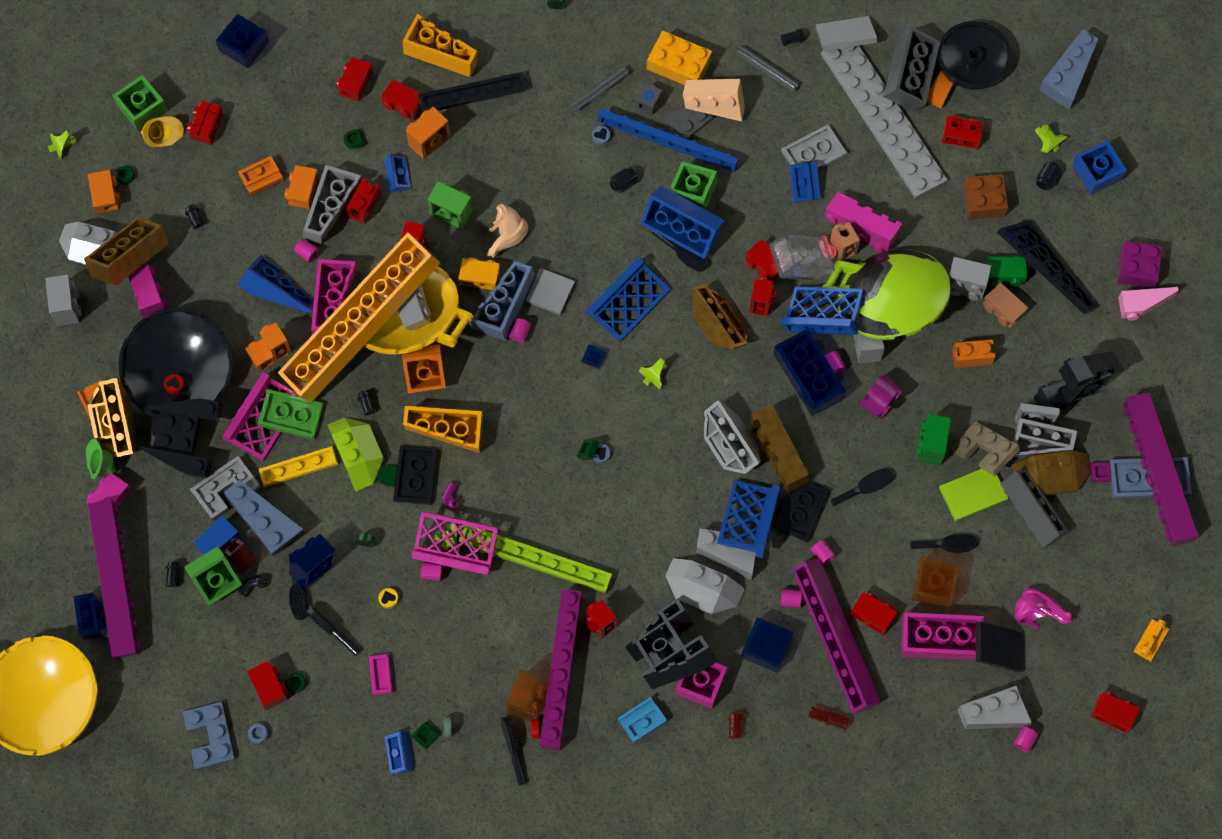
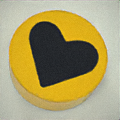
M391 588L383 589L378 597L380 605L387 609L395 607L399 600L397 592Z

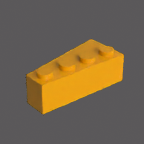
M419 14L416 15L403 39V54L471 77L477 65V50L459 39L455 40L448 32H443L436 28L435 24L423 20Z
M405 406L403 425L406 430L480 453L483 423L482 411Z

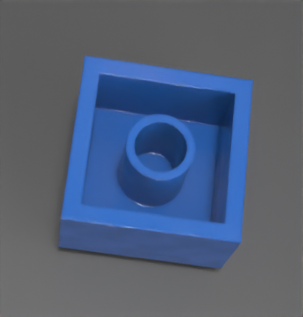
M1108 140L1077 154L1072 164L1090 195L1123 180L1127 171Z

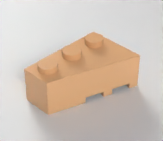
M740 79L686 80L683 91L686 109L742 121L745 105Z

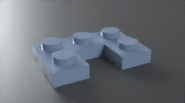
M222 702L183 712L187 732L207 727L210 745L191 750L195 770L235 760Z

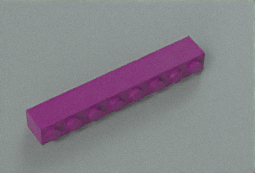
M1150 392L1127 397L1123 405V412L1125 416H1128L1129 430L1131 434H1134L1135 448L1140 452L1141 466L1147 473V484L1153 490V502L1155 505H1158L1160 511L1158 513L1161 523H1164L1166 529L1164 531L1165 538L1168 542L1170 541L1171 547L1194 542L1198 534Z
M112 499L88 503L112 657L119 659L139 655L138 650L141 649L139 637L136 638L135 630H138L136 618L133 619L132 611H135L133 599H130L129 596L132 587L130 580H127L126 577L129 568L127 561H124L123 558L126 550L124 542L120 540V535L123 534L121 523L117 521V516L120 515L118 504H115Z
M806 560L794 567L792 571L852 713L868 711L881 704V701L821 560Z
M561 590L540 749L560 751L582 598L580 591Z

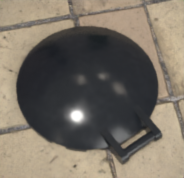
M167 308L143 318L132 328L133 330L127 339L125 338L119 354V377L129 399L140 410L153 417V436L156 434L160 412L152 411L149 409V405L198 398L220 401L230 384L234 365L233 352L229 340L215 321L203 313L192 309ZM173 374L179 375L184 382L182 392L175 395L168 393L164 386L165 379Z

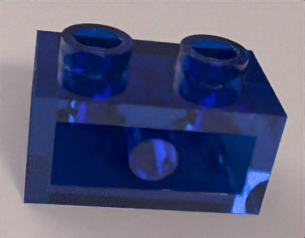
M94 593L73 596L79 635L83 640L103 636L102 630L105 629V622L100 617V611L103 610L101 599H98Z

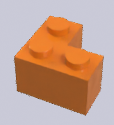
M276 322L264 326L259 332L262 339L251 342L245 348L259 372L292 353L286 337Z

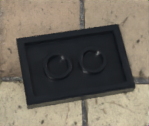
M400 445L393 502L432 505L438 449Z
M808 481V483L787 492L772 528L808 543L830 490Z
M977 622L976 662L1014 672H1023V633L985 622Z

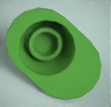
M97 439L90 440L86 448V459L91 478L96 479L97 476L104 477L110 472L114 474L116 470L112 453L102 449Z

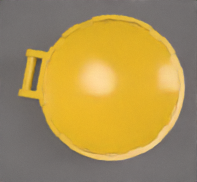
M437 266L422 283L427 307L431 313V323L409 331L404 328L397 310L364 346L372 351L383 354L410 353L422 349L434 341L454 347L458 337L474 316L470 312L458 308L459 297L455 283L447 272ZM454 319H459L460 322L452 334H445Z
M53 636L28 637L15 642L13 646L0 653V744L23 755H46L65 748L85 730L96 707L98 689L92 665L76 646Z

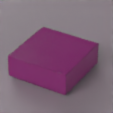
M1110 462L1090 463L1091 483L1111 482Z

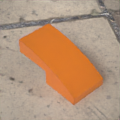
M941 70L928 92L926 101L938 108H942L954 85L945 77Z

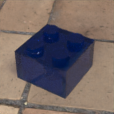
M237 13L215 41L220 52L244 67L249 68L269 43L267 31Z
M321 534L315 538L311 537L303 548L296 549L291 554L289 575L305 590L334 566L336 549Z
M757 617L742 650L741 658L778 673L794 632Z

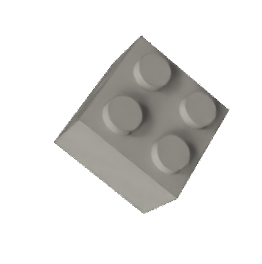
M954 257L948 275L951 287L950 295H964L974 301L982 300L991 265Z
M68 274L45 278L49 314L55 324L62 326L80 323L79 316H82L81 306L77 303V299H80V292L76 288L74 280L71 281Z

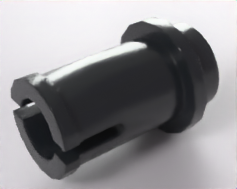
M796 29L794 32L780 35L783 46L795 42L801 43L802 40H805L802 29Z
M194 204L185 208V215L189 217L193 229H198L204 226V222L198 212L199 208Z
M368 390L359 392L357 397L365 416L376 413L371 399L372 394Z
M168 562V565L165 566V569H167L166 587H178L179 570H181V567H179L180 563Z

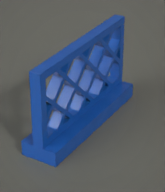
M640 257L608 287L586 312L587 315L591 318L593 317L619 342L671 290L643 264L644 261ZM644 271L649 275V282H639L638 275ZM628 285H636V295H626V287ZM639 285H649L650 295H639ZM652 285H659L664 291L660 295H652ZM615 298H623L624 308H613V300ZM626 298H637V308H627ZM639 298H650V306L640 307ZM611 311V321H604L599 317L601 312ZM614 311H624V321H614ZM627 311H637L638 318L636 320H627ZM614 324H625V331L619 335L614 330Z
M795 287L787 317H783L781 324L788 332L857 335L858 327L856 324L865 291L864 289ZM799 293L808 294L803 300L798 301ZM819 293L825 295V297L820 299L818 302H815V300L813 299ZM841 294L842 297L833 303L830 300L834 295ZM852 295H858L857 299L851 304L847 300ZM812 300L814 305L805 311L802 306ZM829 301L831 305L822 311L820 306ZM846 301L848 306L839 312L836 307ZM801 308L803 313L798 317H793L794 312ZM818 308L820 314L814 318L809 317V314ZM833 309L838 313L832 318L825 316ZM852 309V319H844L843 315Z
M734 480L717 544L756 552L755 557L763 558L778 501L780 486L772 484V488ZM736 488L745 489L747 493L739 496ZM758 492L764 493L766 497L758 500L754 494ZM751 497L754 503L746 505L743 499ZM739 502L743 508L735 511L732 505ZM758 506L762 512L754 515L750 509ZM747 512L750 518L742 520L739 514ZM735 517L739 523L731 526L728 520ZM754 521L758 527L750 530L746 524ZM743 527L746 533L739 536L735 529ZM731 532L735 537L729 540L724 539L723 535ZM750 536L754 543L753 545L747 544L742 539Z

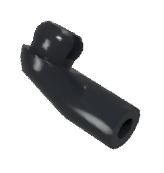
M262 575L250 577L244 582L238 592L247 597L253 587L264 588L267 580Z

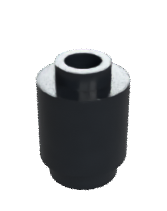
M1054 162L1044 163L1036 177V185L1043 190H1049V188L1053 187L1061 173L1059 166Z
M624 168L610 177L611 181L609 184L614 191L621 193L634 185L635 181L638 180V176L633 168Z

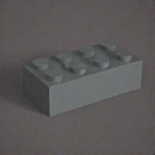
M912 26L898 33L883 97L911 111L925 106L940 41Z

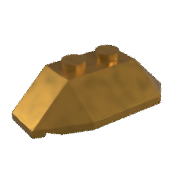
M707 284L694 287L692 289L693 317L712 345L731 350L746 346L748 344L746 328L727 300L712 290Z
M119 378L101 381L98 383L88 403L94 438L98 440L103 449L112 453L114 457L134 454L137 433L128 394Z
M1073 450L1035 455L1011 465L1013 472L1026 468L1044 496L1077 492L1091 473L1087 453Z

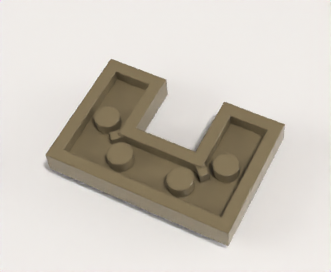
M975 422L951 447L952 452L965 460L979 447L989 452L979 463V466L993 476H996L1020 450L1018 444L978 422Z

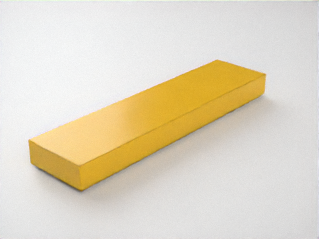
M333 446L260 468L259 473L265 488L336 466L338 462Z

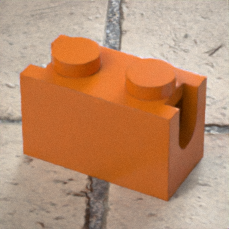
M295 165L294 171H291L289 176L290 186L285 191V199L289 200L288 205L306 209L311 208L319 178L317 169Z
M110 170L88 174L91 198L96 214L119 210L118 203H121L119 193L115 192V187H118L116 176H111Z
M993 340L955 343L952 349L954 367L992 365L995 359V353H992Z

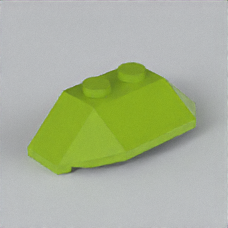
M342 418L328 424L327 426L355 491L357 492L374 485L377 472L382 465L384 457L370 425L349 418Z

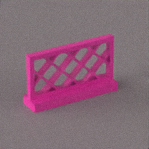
M265 372L261 374L223 434V440L236 445L262 461L281 432L275 431L274 436L265 438L264 427L256 426L249 428L247 424L248 419L257 416L259 421L261 412H258L257 405L265 400L262 397L267 393L270 384L277 387L279 392L282 390L287 394L300 397L296 392L270 378V375ZM261 429L263 439L252 441L250 431ZM247 432L250 442L240 443L236 440L239 434ZM264 442L265 450L262 455L254 451L253 444Z
M422 511L412 559L488 575L492 567L491 563L499 528ZM425 517L433 518L437 525L428 530L424 524ZM447 521L452 522L456 528L450 534H447L442 527V524ZM466 525L471 526L475 534L467 539L460 530ZM439 527L445 537L436 542L430 532ZM484 530L493 531L492 539L485 543L479 533ZM458 531L464 541L455 546L449 536ZM425 535H428L433 542V545L428 548L420 546L421 538ZM477 535L483 545L474 550L468 540ZM444 539H447L452 547L447 552L442 551L438 545ZM464 543H466L471 551L466 556L461 555L457 550ZM483 547L489 553L487 561L480 559L476 554Z

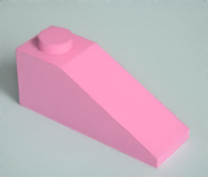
M1178 287L1121 291L1118 297L1121 317L1127 318L1130 321L1137 320L1139 317L1174 298L1179 291Z

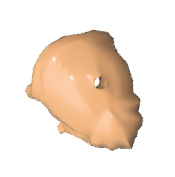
M502 203L496 207V221L493 222L494 226L489 229L490 232H493L499 227L501 235L488 251V256H492V258L500 251L520 243L528 231L527 221L521 218L515 209Z

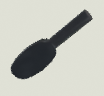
M652 232L655 237L676 251L677 257L686 266L698 272L706 269V259L701 258L660 234Z
M881 469L866 475L859 481L857 487L831 499L832 506L834 507L860 493L869 494L884 488L892 481V472L888 469Z
M968 534L950 535L942 540L910 541V549L943 548V550L952 553L969 552L978 546V539L974 535Z
M296 553L288 554L292 586L289 591L290 608L295 619L304 620L308 616L305 612L309 606V599L305 587L300 584Z
M311 605L308 606L305 614L309 615L313 622L319 624L318 626L323 631H326L328 635L333 633L336 639L355 656L361 651Z
M501 717L502 731L511 754L519 786L527 784L517 754L520 748L517 745L519 742H516L518 740L516 738L517 735H514L516 732H513L515 729H512L514 727L512 725L513 722H511L512 719L511 717Z

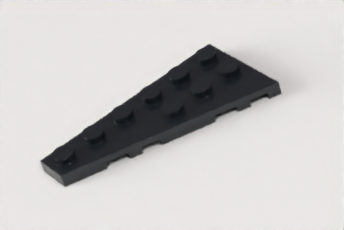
M1031 220L1002 227L997 231L1008 244L1073 303L1079 311L1087 314L1098 308L1094 300Z

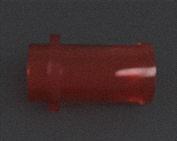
M730 714L728 718V738L734 739L735 735L736 739H741L742 715Z

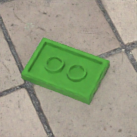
M267 389L258 426L314 440L324 403L314 400L310 403L295 395Z

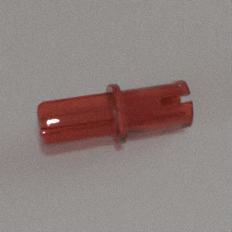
M811 707L809 711V718L824 722L827 726L830 724L846 730L849 722V717L832 713V710L829 712Z

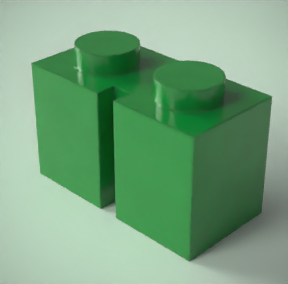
M1023 257L987 258L986 264L991 265L987 284H992V286L996 287L1000 283H1007L1012 287H1018L1025 283L1027 271L1026 259Z

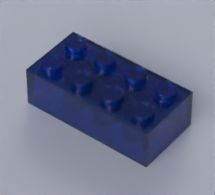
M808 329L774 346L773 355L811 416L845 399L846 390Z

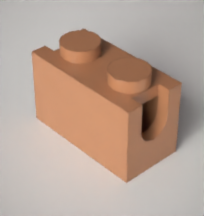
M850 222L845 223V225L843 223L836 225L832 230L830 245L834 246L837 250L836 256L840 261H844L856 255L860 239Z
M1002 283L998 284L985 297L983 302L985 310L990 314H995L998 317L999 323L1003 326L1007 325L1010 329L1028 310V307Z

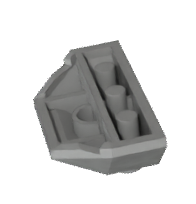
M82 222L65 224L59 242L69 261L86 265L84 258L117 232Z
M718 400L704 411V439L724 470L747 474L761 463L759 446L740 417L721 400Z
M673 558L665 575L675 599L678 598L679 601L711 615L737 607L745 591L741 585L729 576L692 560Z

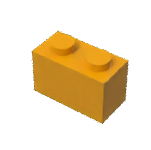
M462 258L459 285L487 290L496 288L500 275V264L492 260L485 262L478 261L476 258Z

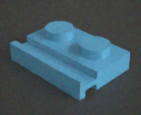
M652 697L618 718L633 744L667 722Z

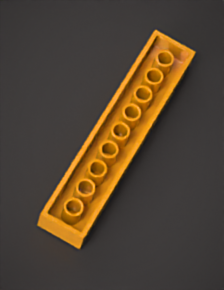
M407 232L278 372L279 375L301 398L311 403L441 262L415 237Z

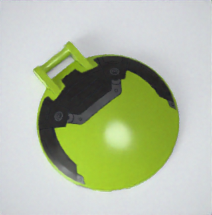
M911 249L883 251L862 260L858 264L837 260L827 283L822 286V288L864 289L865 294L856 324L858 334L879 340H893L896 336L902 335L908 337L922 331V327L928 323L932 324L943 313L951 292L949 276L943 265L934 257ZM840 273H846L840 286H834ZM836 294L833 297L837 298L838 300L842 297V295ZM852 295L847 300L851 304L857 299L858 295ZM846 301L838 306L839 312L848 306ZM851 309L843 315V318L852 319L853 310Z

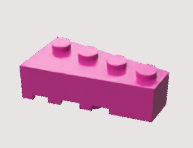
M840 192L835 195L826 207L824 215L833 224L843 223L845 225V223L850 222L862 243H869L878 253L891 250L899 239L903 224L899 221H896V223L889 221V217L884 214L881 216L875 214L873 209L868 206L860 207L858 201Z
M318 259L311 327L312 335L348 297L357 273L356 261Z

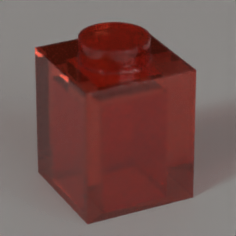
M235 538L222 550L242 572L249 569L257 560L245 543L238 538Z

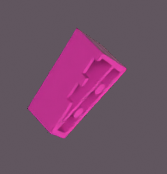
M148 262L128 276L143 318L154 314L156 311L169 308L166 299H161L159 293L163 292L159 282L155 283L154 277L157 275L154 267L149 266Z

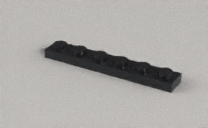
M522 72L421 93L417 95V99L423 113L432 107L438 111L525 92L527 86Z

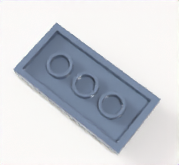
M1172 458L1184 496H1191L1188 458ZM1113 459L1109 461L1113 499L1152 498L1154 493L1147 484V473L1142 468L1140 459Z

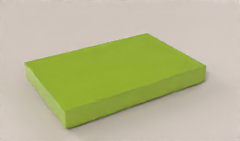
M983 469L939 486L955 522L1009 499L1004 493L998 476H993Z

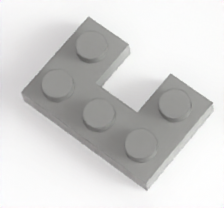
M237 456L190 490L214 521L229 510L219 496L220 493L239 480L254 492L261 488V486L239 456Z

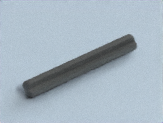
M744 46L739 47L737 50L739 57L791 92L797 90L798 82Z
M625 66L621 67L569 105L571 113H578L628 77V69Z

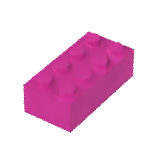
M904 612L901 618V657L976 660V623L984 622V616Z

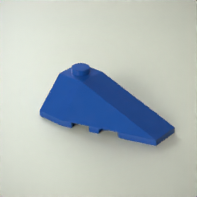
M262 255L247 268L238 284L246 293L307 313H310L314 307V299L303 289L294 288L293 280L290 277H282L278 273L281 269Z

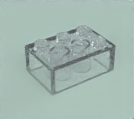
M783 234L769 244L780 278L821 281L835 271L824 237Z

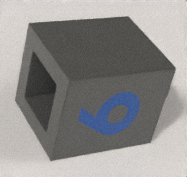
M645 83L636 99V108L653 115L662 98V90L657 85Z

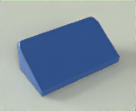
M389 154L385 158L389 192L411 189L406 156Z
M398 731L384 736L390 775L414 771L408 732Z

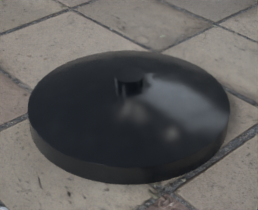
M967 21L953 26L943 35L939 45L937 60L942 73L955 85L972 90L985 89L995 85L1005 76L1011 61V49L1005 36L995 27L983 22Z

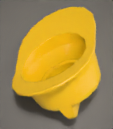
M158 117L147 121L141 134L145 143L150 147L171 146L183 136L184 128L180 120L175 117Z

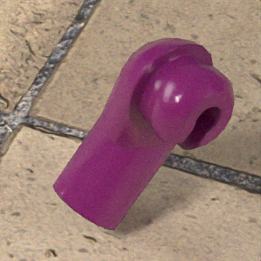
M451 482L448 483L442 495V501L448 510L454 511L458 508L459 503L453 496L457 485Z

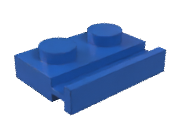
M817 162L789 165L793 202L821 199Z

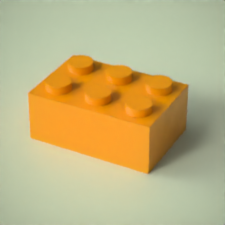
M662 30L647 59V70L685 85L686 80H702L711 62L712 51Z

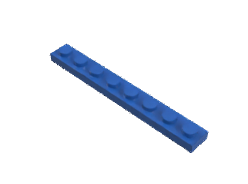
M600 109L598 114V122L734 172L737 168L738 158L730 153L719 152L714 147H706L697 141L686 140L681 135L667 133L662 128L656 129L645 122L634 121L629 116L618 115L609 109Z

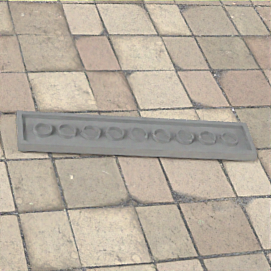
M854 46L822 51L823 59L914 198L916 199L947 183V178L898 104L883 97L886 86L861 48Z

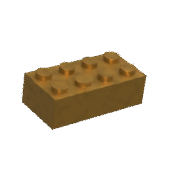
M137 217L86 256L84 261L91 277L116 286L144 263H147L154 255L161 252L169 244L162 225Z

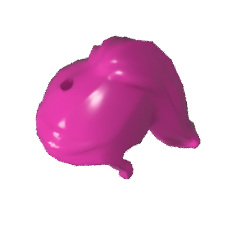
M1025 589L1022 594L1023 596L1015 604V618L1018 623L1030 625L1037 630L1039 625L1032 620L1045 617V615L1055 618L1062 625L1072 622L1071 612H1067L1054 598L1038 589Z

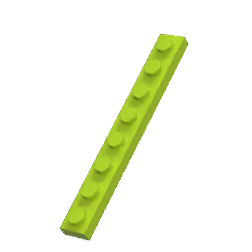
M464 526L462 533L466 539L475 534L471 526ZM484 530L479 533L485 543L492 539L493 533ZM477 535L468 540L473 549L483 545ZM497 535L493 556L606 594L612 578L611 573ZM461 536L458 541L459 544L464 541ZM483 547L482 549L479 550V551H482V552H484V553L489 554V553L487 552V550L485 549V547Z

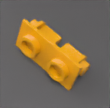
M1152 619L1133 652L1151 662L1169 631V628L1165 626L1166 622L1163 620L1157 622Z

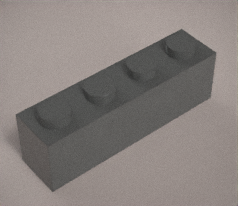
M1026 468L1016 470L1000 483L1004 493L1011 499L1015 509L1021 514L1025 524L1032 530L1037 542L1043 548L1053 545L1069 532Z

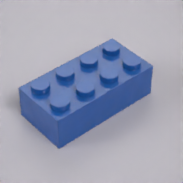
M660 185L651 194L640 224L705 259L714 249L725 220Z

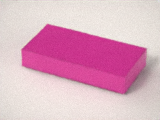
M389 654L369 656L373 696L392 694Z

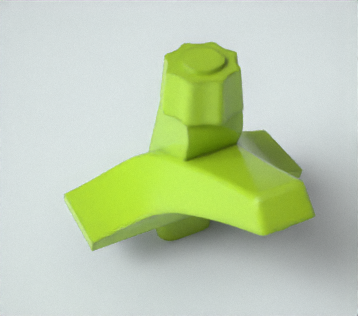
M1048 125L1035 129V132L1043 142L1041 151L1045 153L1052 149L1056 152L1059 149L1058 144L1067 138L1064 135H1054Z
M68 130L60 136H54L51 133L50 138L53 145L48 146L50 153L56 151L60 160H62L64 149L75 144L76 138L71 136Z
M660 358L652 367H640L639 372L646 377L643 383L647 386L653 383L657 388L661 389L660 374L667 368L666 361L663 358Z
M453 523L451 524L450 528L446 531L447 534H450L451 532L456 530ZM458 531L449 536L455 546L458 545L457 538L460 535ZM443 533L435 534V539L438 541L445 537ZM447 539L441 541L442 545L440 548L442 550L452 549Z

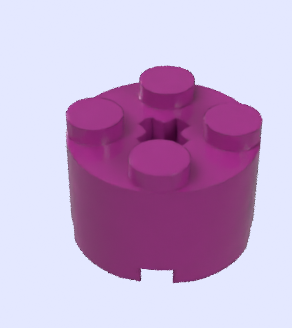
M882 374L859 405L876 418L882 419L891 407L889 403L893 404L903 391L900 390L898 385Z

